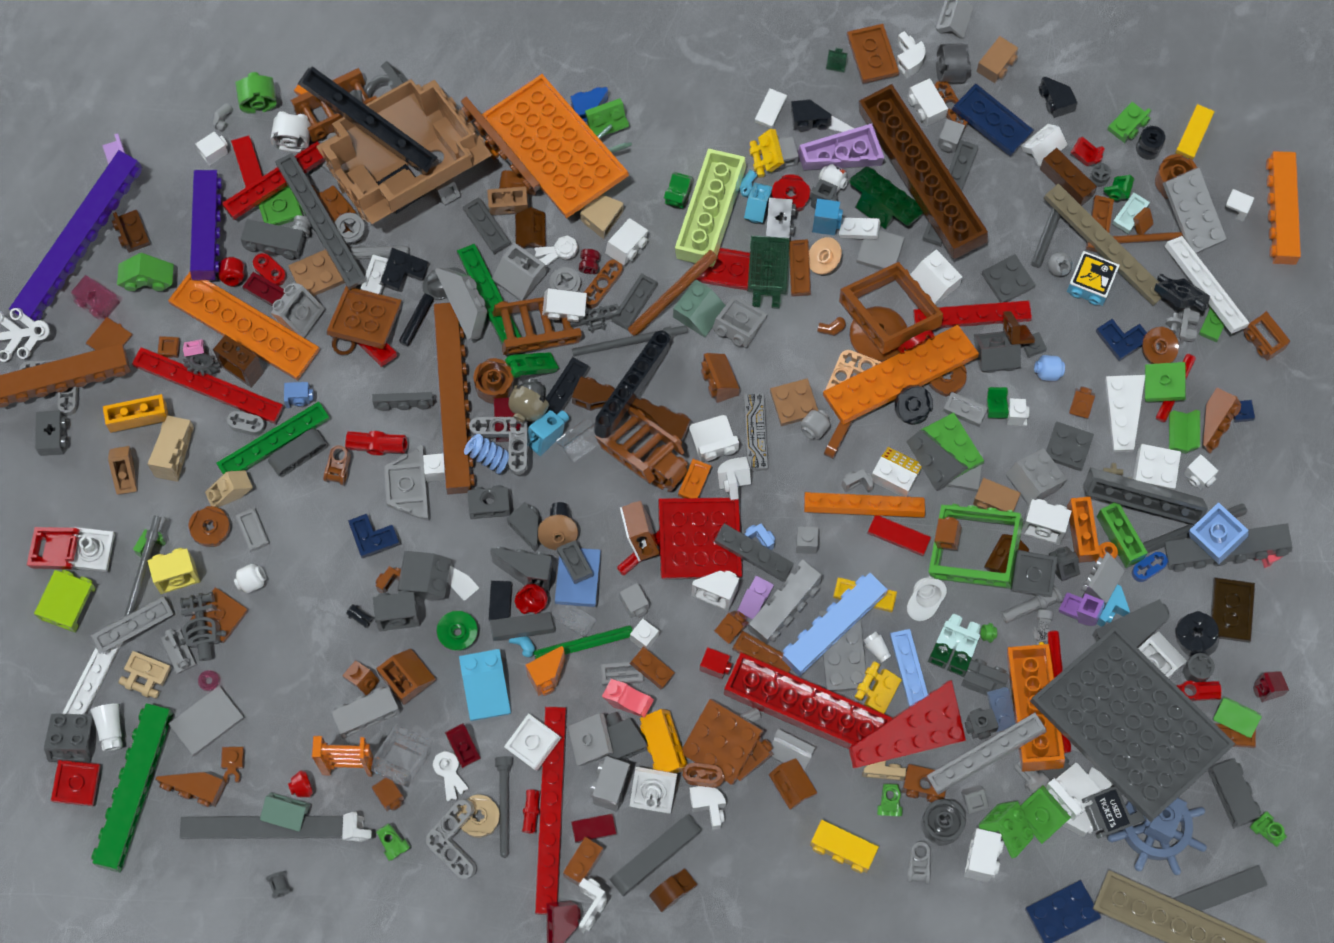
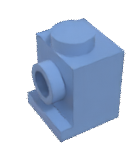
M308 382L284 383V403L286 408H290L291 404L294 406H304L314 400V391L310 389Z

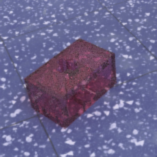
M87 275L81 279L71 292L74 298L73 302L80 308L86 307L89 309V313L95 318L101 317L105 320L120 303L114 293Z

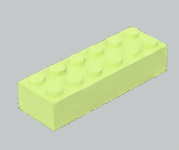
M708 148L675 246L676 259L697 263L709 250L718 255L746 170L745 157ZM715 261L709 267H714Z

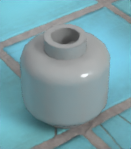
M811 410L801 421L802 433L811 440L814 438L820 439L830 427L829 416L822 410Z

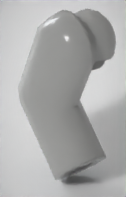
M224 104L214 114L213 126L219 131H224L226 128V122L223 119L232 111L229 104Z

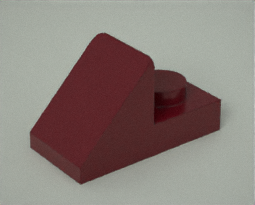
M464 723L445 732L448 742L462 768L481 759Z

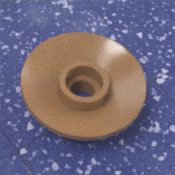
M564 515L549 516L538 527L539 541L543 546L552 550H557L562 545L574 540L576 541L578 536L576 523Z

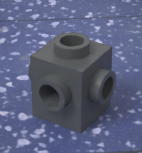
M820 179L817 186L813 187L809 197L812 198L810 206L816 209L817 199L838 201L839 197L836 196L838 186Z
M1067 546L1049 553V556L1057 557L1055 574L1062 581L1080 574L1079 558Z
M982 708L972 710L966 719L967 722H965L966 731L968 734L971 733L973 739L978 737L979 740L986 739L999 728L992 708L983 711Z

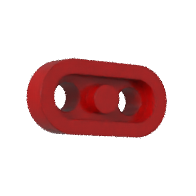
M260 253L254 257L253 266L260 276L278 286H281L286 281L284 269L268 254ZM261 260H265L264 264H260L259 262ZM273 273H279V274H278L277 276H275V277L272 276Z

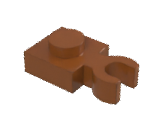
M222 747L221 768L227 769L223 776L226 784L231 775L235 776L236 783L240 782V775L237 769H243V747Z

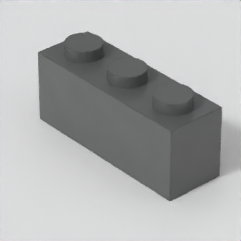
M247 219L240 240L243 248L248 251L255 252L257 250L271 256L277 254L286 259H300L305 236L303 230Z
M1235 758L1212 766L1208 770L1233 829L1256 821L1261 817L1260 806L1256 801L1254 802L1251 795V786L1248 782H1245L1242 766L1236 762Z

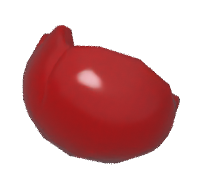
M527 584L519 589L514 602L516 608L521 613L533 612L537 614L546 607L548 597L546 591L539 585Z

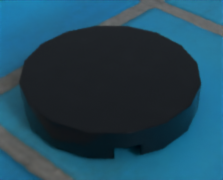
M919 385L906 386L895 399V412L897 416L909 424H919L924 421L933 408L931 393Z

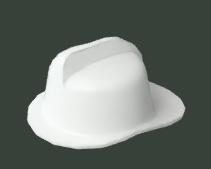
M931 576L918 580L907 604L909 616L917 621L927 620L932 617L947 593L945 584Z

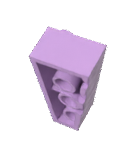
M872 123L801 144L797 152L803 170L823 169L824 166H829L830 164L840 168L881 166L884 160V155Z

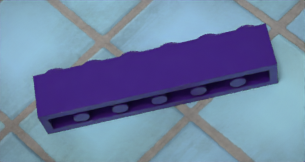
M194 170L190 256L192 280H216V273H219V261H216V256H220V244H217V239H220L221 234L220 227H217V222H221V211L218 210V206H221L222 199L221 194H218V189H222V178L218 177L217 170Z

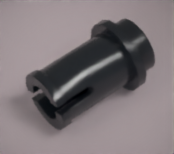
M352 604L346 612L348 618H353L363 625L364 628H367L370 624L363 620V618L372 622L373 617L361 610L359 605L355 606Z

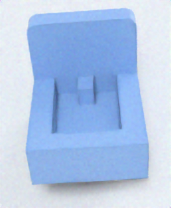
M762 524L752 525L746 529L745 536L751 539L756 537L761 545L770 550L774 549L775 538L771 531H766Z

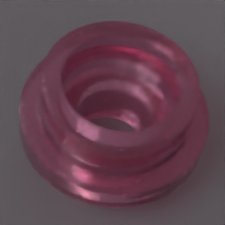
M210 670L202 672L198 678L200 688L205 691L214 690L219 684L218 675ZM206 679H212V683L205 684Z

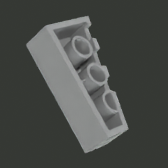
M803 559L798 564V572L796 574L791 573L787 577L783 585L784 589H777L770 599V605L766 603L749 623L748 630L766 644L770 641L774 642L781 634L779 632L783 626L788 627L794 618L792 616L796 611L800 613L807 605L805 601L809 597L813 598L820 590L821 574Z

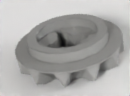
M342 214L334 223L345 243H354L364 233V222L357 214ZM345 224L349 226L354 225L352 227L354 233L350 231L345 232L347 230Z
M559 268L550 276V288L576 292L580 286V277L571 268ZM562 277L565 281H569L568 288L565 285H560L562 284Z

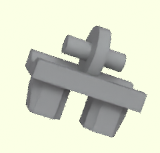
M1191 306L1185 307L1181 311L1180 318L1179 313H1173V317H1169L1166 320V325L1171 327V331L1175 333L1178 328L1177 339L1179 344H1182L1183 341H1195L1197 329L1188 328L1187 326L1188 323L1198 324L1200 312L1190 310Z

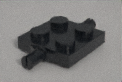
M1160 274L1157 277L1160 283L1155 284L1154 291L1159 293L1162 298L1172 302L1175 307L1196 306L1202 311L1208 308L1207 303L1209 302L1210 295L1186 279L1175 280L1166 277L1164 274Z

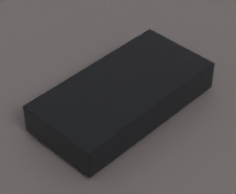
M491 581L489 621L509 618L511 581Z

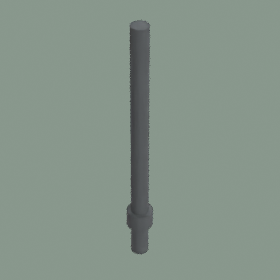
M687 325L674 328L669 326L660 330L666 331L670 338H673L674 335L688 333ZM655 332L573 348L572 353L573 356L649 341Z
M154 515L150 530H147L145 536L147 540L124 617L134 612L148 566L147 560L150 559L154 542L157 541L159 536L157 532L162 517Z

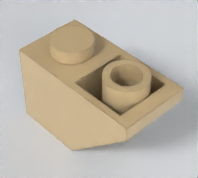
M227 471L205 493L210 505L219 508L242 498L253 487L246 471Z

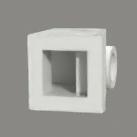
M1010 398L1008 402L1009 414L1007 425L1027 426L1029 406H1026V399Z

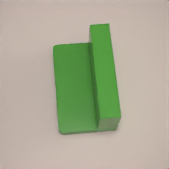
M1175 410L1170 412L1169 449L1186 454L1199 448L1200 410H1194L1188 414Z
M1223 695L1219 702L1220 706L1213 718L1214 721L1251 738L1262 717L1261 713Z

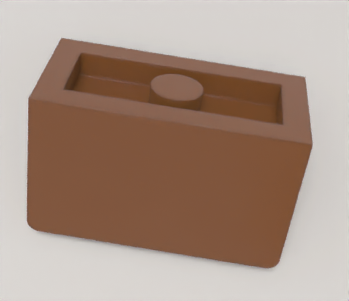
M796 758L780 764L768 774L790 810L797 807L805 799L817 794V791Z

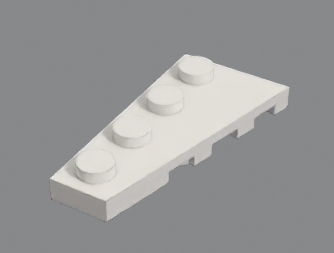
M1145 375L1106 376L1105 378L1113 453L1134 451Z

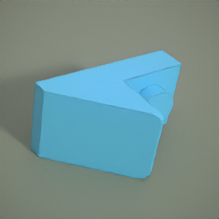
M1118 584L1098 619L1097 625L1101 627L1106 622L1110 623L1116 613L1121 616L1130 613L1122 587Z

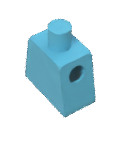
M550 410L529 426L527 445L539 456H542L563 435L564 425L569 420L567 413L560 411L556 415Z

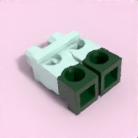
M952 614L950 619L945 622L928 659V663L945 669L954 649L955 652L947 671L964 677L980 637V624L970 622L968 628L965 629L960 626L963 618Z

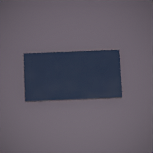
M976 83L952 108L954 112L1010 157L1034 131V129Z

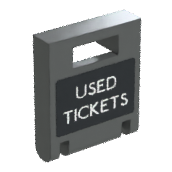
M1115 786L1081 799L1083 803L1092 801V805L1084 808L1093 830L1096 831L1101 828L1104 830V832L1096 835L1097 839L1145 821L1143 814L1133 804L1132 807L1135 813L1129 815L1121 796L1123 794Z

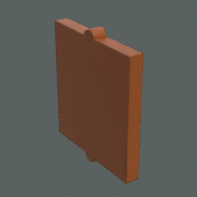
M106 317L87 340L86 345L94 350L121 343L124 346L133 334L124 329L120 323L117 324Z

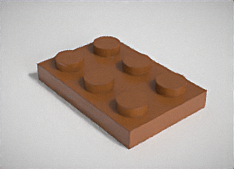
M884 24L847 32V38L862 84L899 75Z

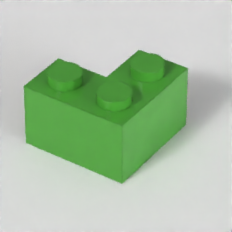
M139 253L119 263L117 285L124 287L127 291H135L142 286L151 287L155 291H163L172 286L174 264Z

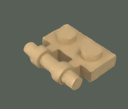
M132 651L124 668L126 672L131 674L129 678L121 676L118 683L125 686L127 690H135L142 693V696L147 698L150 696L157 699L159 691L153 689L155 683L163 686L171 667ZM137 678L146 679V684L143 685L136 682Z

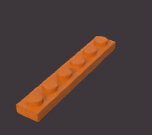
M805 492L804 512L925 517L924 497Z

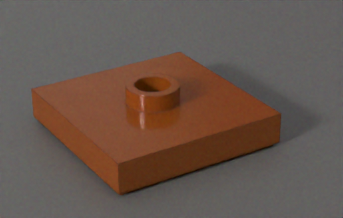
M215 587L212 591L215 601L206 602V605H216L217 610L205 612L204 617L216 620L220 625V631H226L224 637L220 636V641L225 643L248 613V609ZM205 622V626L212 627L211 622Z

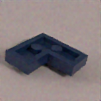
M1113 319L1096 329V333L1118 361L1141 348L1144 337L1147 334L1141 324L1124 333Z
M367 514L348 520L361 558L400 545L393 525L373 531Z

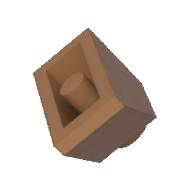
M130 446L109 449L108 462L116 494L136 492L135 470Z

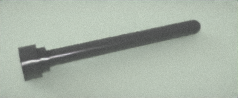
M496 757L495 767L499 771L500 855L502 858H506L509 854L508 771L512 767V758Z

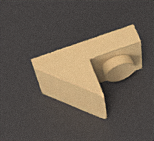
M886 761L867 765L863 770L862 777L904 781L906 768H901V765L889 764V767L885 766Z

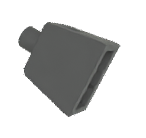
M617 712L606 716L609 727H607L613 750V753L608 755L610 758L623 761L647 751V743L630 718L621 721Z

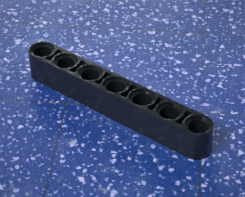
M657 331L653 334L597 414L594 425V433L597 437L607 438L612 434L666 356L670 344V335L666 331Z

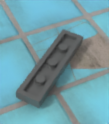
M726 524L721 526L714 540V543L782 582L785 581L793 565V562Z

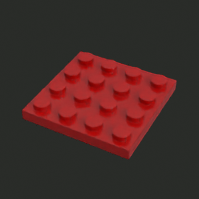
M658 499L661 579H700L718 571H730L736 574L738 578L742 577L741 558L714 543L723 524L740 532L739 499Z

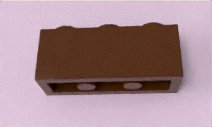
M1055 148L1043 158L1040 170L1055 185H1061L1081 206L1094 196L1097 186L1058 148Z

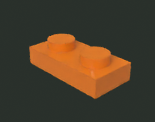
M693 459L678 492V496L682 498H699L711 470V465Z

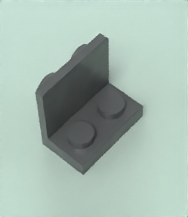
M51 714L44 744V751L48 762L63 760L90 763L91 755L88 748V740L93 720L92 715Z

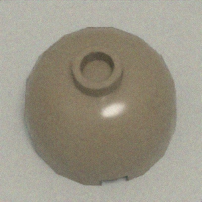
M517 385L512 390L508 401L509 408L514 414L513 417L522 423L524 421L533 422L540 419L547 411L549 403L546 400L544 403L539 400L541 396L533 390L524 386L518 389Z

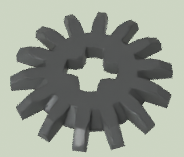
M207 352L186 356L187 359H183L184 367L189 372L194 371V374L200 372L203 376L204 372L208 375L216 372L219 364H217L218 360H213L215 356H210ZM202 362L204 366H200L198 363Z

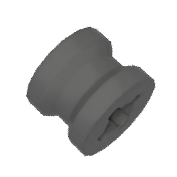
M1104 163L1096 164L1090 174V180L1097 187L1105 186L1111 175L1110 167Z

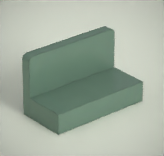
M271 792L265 797L260 820L300 831L304 815L309 812L311 804Z

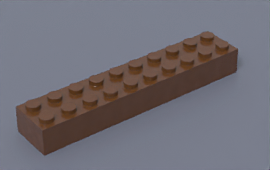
M891 84L859 100V113L867 125L872 123L879 144L953 260L987 243V229L894 86Z

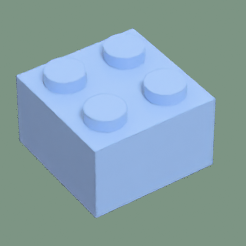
M1217 503L1189 530V537L1220 564L1248 538L1249 530L1220 503Z

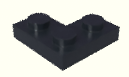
M391 248L379 284L398 291L403 275L421 281L428 261Z

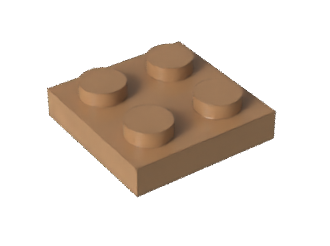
M808 378L770 388V394L781 426L802 421L811 410L818 411Z

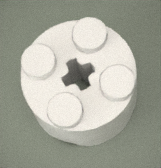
M278 112L273 121L270 138L271 144L273 146L277 144L280 146V150L298 153L301 152V149L308 148L310 134L307 128L312 126L308 121V117L303 114L291 115L286 112Z

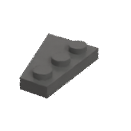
M919 430L906 441L935 490H941L968 468L964 463L957 460L955 455L945 450L925 430Z

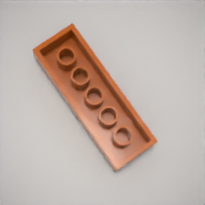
M1049 644L1008 647L1007 664L1010 674L1015 724L1036 713L1047 731L1019 748L1021 771L1062 769L1065 762L1062 734L1030 702L1032 697L1054 679Z

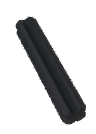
M423 294L399 339L402 345H410L433 302L431 295Z

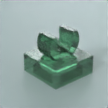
M835 48V51L829 50L826 69L844 72L848 53H844L842 48Z

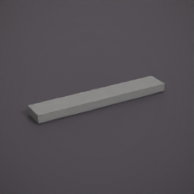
M1033 713L930 773L927 777L939 795L1047 732L1046 728L1037 714Z

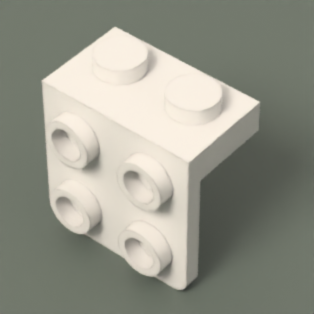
M721 415L690 425L689 430L701 462L711 461L717 457L731 455L738 451L739 441L737 436H733L727 416Z
M583 878L579 884L580 892L594 900L579 924V930L583 934L586 930L590 931L596 922L594 920L596 913H601L607 904L605 891L600 888L598 882L591 878L588 881Z

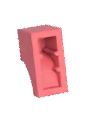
M614 679L610 680L602 695L614 708L644 718L654 701L651 696L643 694L628 684Z

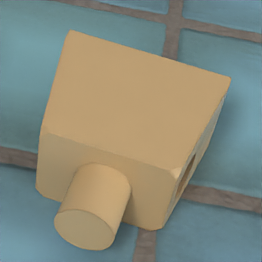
M600 195L581 208L580 216L581 221L605 239L624 211L623 202Z

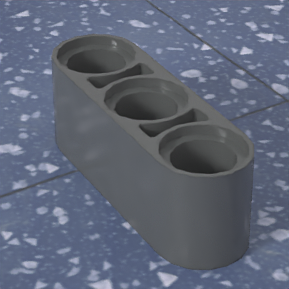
M313 428L273 453L268 458V462L277 475L283 477L322 452L327 447V443L318 431Z

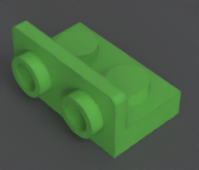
M621 98L585 110L587 124L596 136L610 124L612 128L605 135L629 127Z
M1131 102L1108 126L1107 130L1123 143H1126L1129 138L1131 140L1135 138L1141 126L1145 127L1151 119L1149 116L1152 110L1148 108L1144 111L1134 102Z

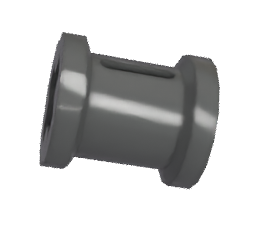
M284 871L266 877L273 891V899L283 897L291 892L290 888L286 886Z

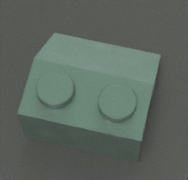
M695 279L673 308V318L705 338L713 328L716 317L726 305L711 288Z

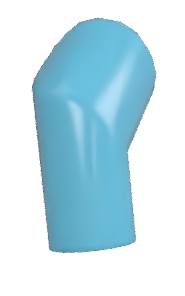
M751 169L742 179L740 185V192L744 197H749L752 182L758 175Z
M529 637L509 639V643L521 646L523 656H533L535 646Z

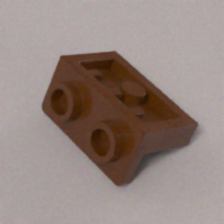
M137 209L118 216L117 212L113 213L115 220H112L115 231H120L121 236L118 239L122 248L126 247L128 253L150 245Z

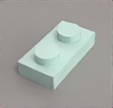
M1133 193L1112 224L1129 234L1135 226L1133 218L1144 207L1147 208L1150 202Z

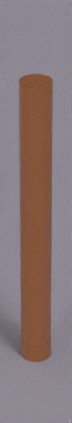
M1182 232L1112 237L1119 243L1173 240L1183 235Z

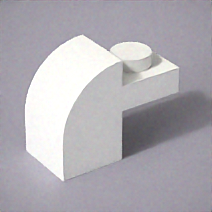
M904 31L898 35L897 45L903 53L897 56L896 64L907 79L921 69L925 56V46L922 41L915 45L914 39Z
M747 457L727 460L718 468L719 489H724L725 493L729 492L731 500L739 499L737 486L751 484Z
M702 786L689 788L692 812L709 810L712 830L721 829L724 815L723 810L718 808L726 806L723 794L716 788Z

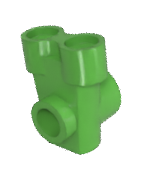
M883 784L881 804L877 808V815L902 816L903 807H900L899 785ZM892 791L893 798L888 799L886 793Z
M1265 812L1251 825L1250 829L1257 835L1261 834L1270 843L1278 847L1287 838V835L1284 833V827L1280 823L1274 822V817L1270 813Z
M389 823L376 831L385 849L384 854L388 861L410 848L405 839L402 840ZM387 834L392 835L390 840H385L384 837Z

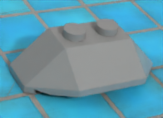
M449 268L435 269L467 339L480 338L487 319V310L484 299L476 289V282L471 276Z

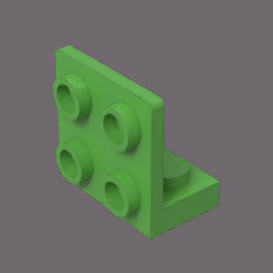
M1018 801L997 804L978 824L981 830L999 831L1002 834V839L1011 858H1016L1034 838Z

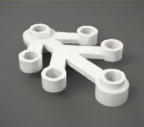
M13 308L10 311V317L13 320L22 321L29 327L21 329L0 311V323L10 330L0 332V340L11 339L5 350L0 351V361H9L13 351L25 336H30L24 347H20L17 350V356L21 359L28 358L36 342L48 337L50 333L48 324L42 320L33 321L23 313L22 309ZM16 310L19 312L18 317L14 316ZM37 327L42 329L40 334L36 331ZM22 349L26 351V356L21 354ZM4 352L7 353V359L2 357Z

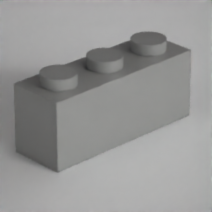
M380 687L375 689L371 695H362L355 698L353 703L337 706L335 711L331 713L344 739L400 714V711L390 688Z

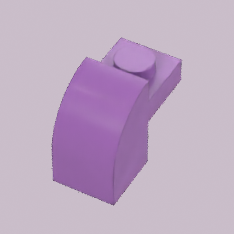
M1067 592L1059 608V613L1077 619L1080 624L1095 626L1105 607L1104 600L1086 593L1081 598Z

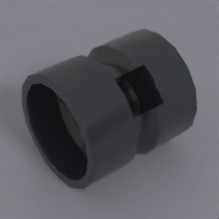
M1148 126L1143 129L1136 145L1137 154L1146 160L1155 159L1165 142L1166 136L1164 131L1157 126Z

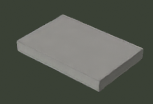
M218 686L171 721L169 725L190 753L196 756L241 722L244 717L220 686Z

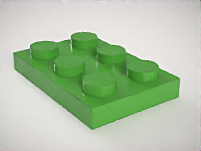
M954 412L921 429L936 439L945 450L955 455L957 460L968 466L957 477L984 464V459Z

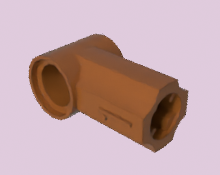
M504 170L501 172L499 189L525 187L522 183L523 178L520 175H516L513 171ZM526 188L527 194L536 195L532 188L529 190Z

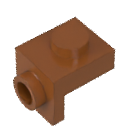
M1083 386L1080 389H1075L1069 410L1070 414L1089 418L1095 398V393H1092V389Z
M389 566L384 574L381 573L375 582L377 591L379 593H386L395 579L399 581L401 569L397 567L394 569Z
M732 611L726 615L714 631L728 644H731L739 633L749 625V622L746 621L747 618L743 613Z
M356 660L342 675L364 695H368L379 682V679L370 669Z

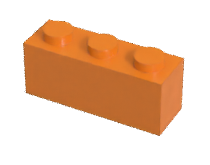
M1091 496L1071 498L1067 509L1071 510L1069 522L1074 552L1079 558V563L1096 561L1100 551Z

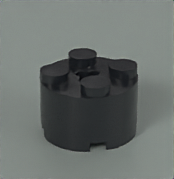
M1195 611L1183 617L1177 627L1180 648L1190 657L1198 653H1204L1208 656L1213 654L1219 644V630L1215 620L1201 611ZM1196 633H1198V634L1202 633V636H1201V637H1199L1198 635L1195 636V634H1196Z

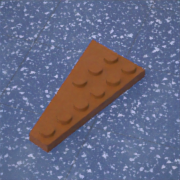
M464 97L461 100L463 105L461 110L464 112L465 117L470 122L473 121L476 130L482 137L486 136L485 138L494 151L497 149L501 158L511 164L509 167L516 175L519 174L523 178L522 183L528 190L531 188L534 192L539 190L540 184L468 97Z

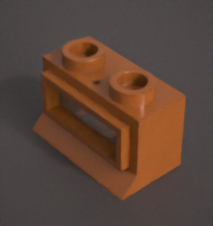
M1267 311L1250 322L1247 328L1243 330L1246 339L1254 344L1258 354L1264 357L1266 361L1284 351L1290 343V339Z

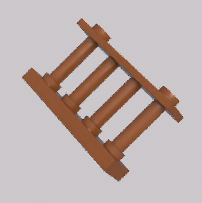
M359 68L332 80L347 92L361 90L365 105L377 99L376 95L369 98L362 86L365 85ZM310 92L291 99L296 115H306L312 125L307 128L312 142L335 132L332 123L343 118L339 113L335 114L328 105ZM321 106L328 118L318 123L311 110Z
M544 297L509 303L503 301L494 306L493 317L502 316L507 336L502 345L503 355L576 344L581 339L580 328H572L567 318H561L564 330L553 331L548 316L542 315ZM528 311H540L545 330L544 334H534ZM509 314H521L526 333L525 337H515Z
M630 406L628 412L631 418L607 438H599L597 436L595 438L602 450L650 484L655 480L651 472L653 467L674 449L679 454H684L681 447L682 442L676 435H670L646 418L641 410H635ZM636 423L642 427L624 444H617L616 441ZM648 432L654 435L635 453L628 451ZM660 441L666 444L647 462L640 460Z

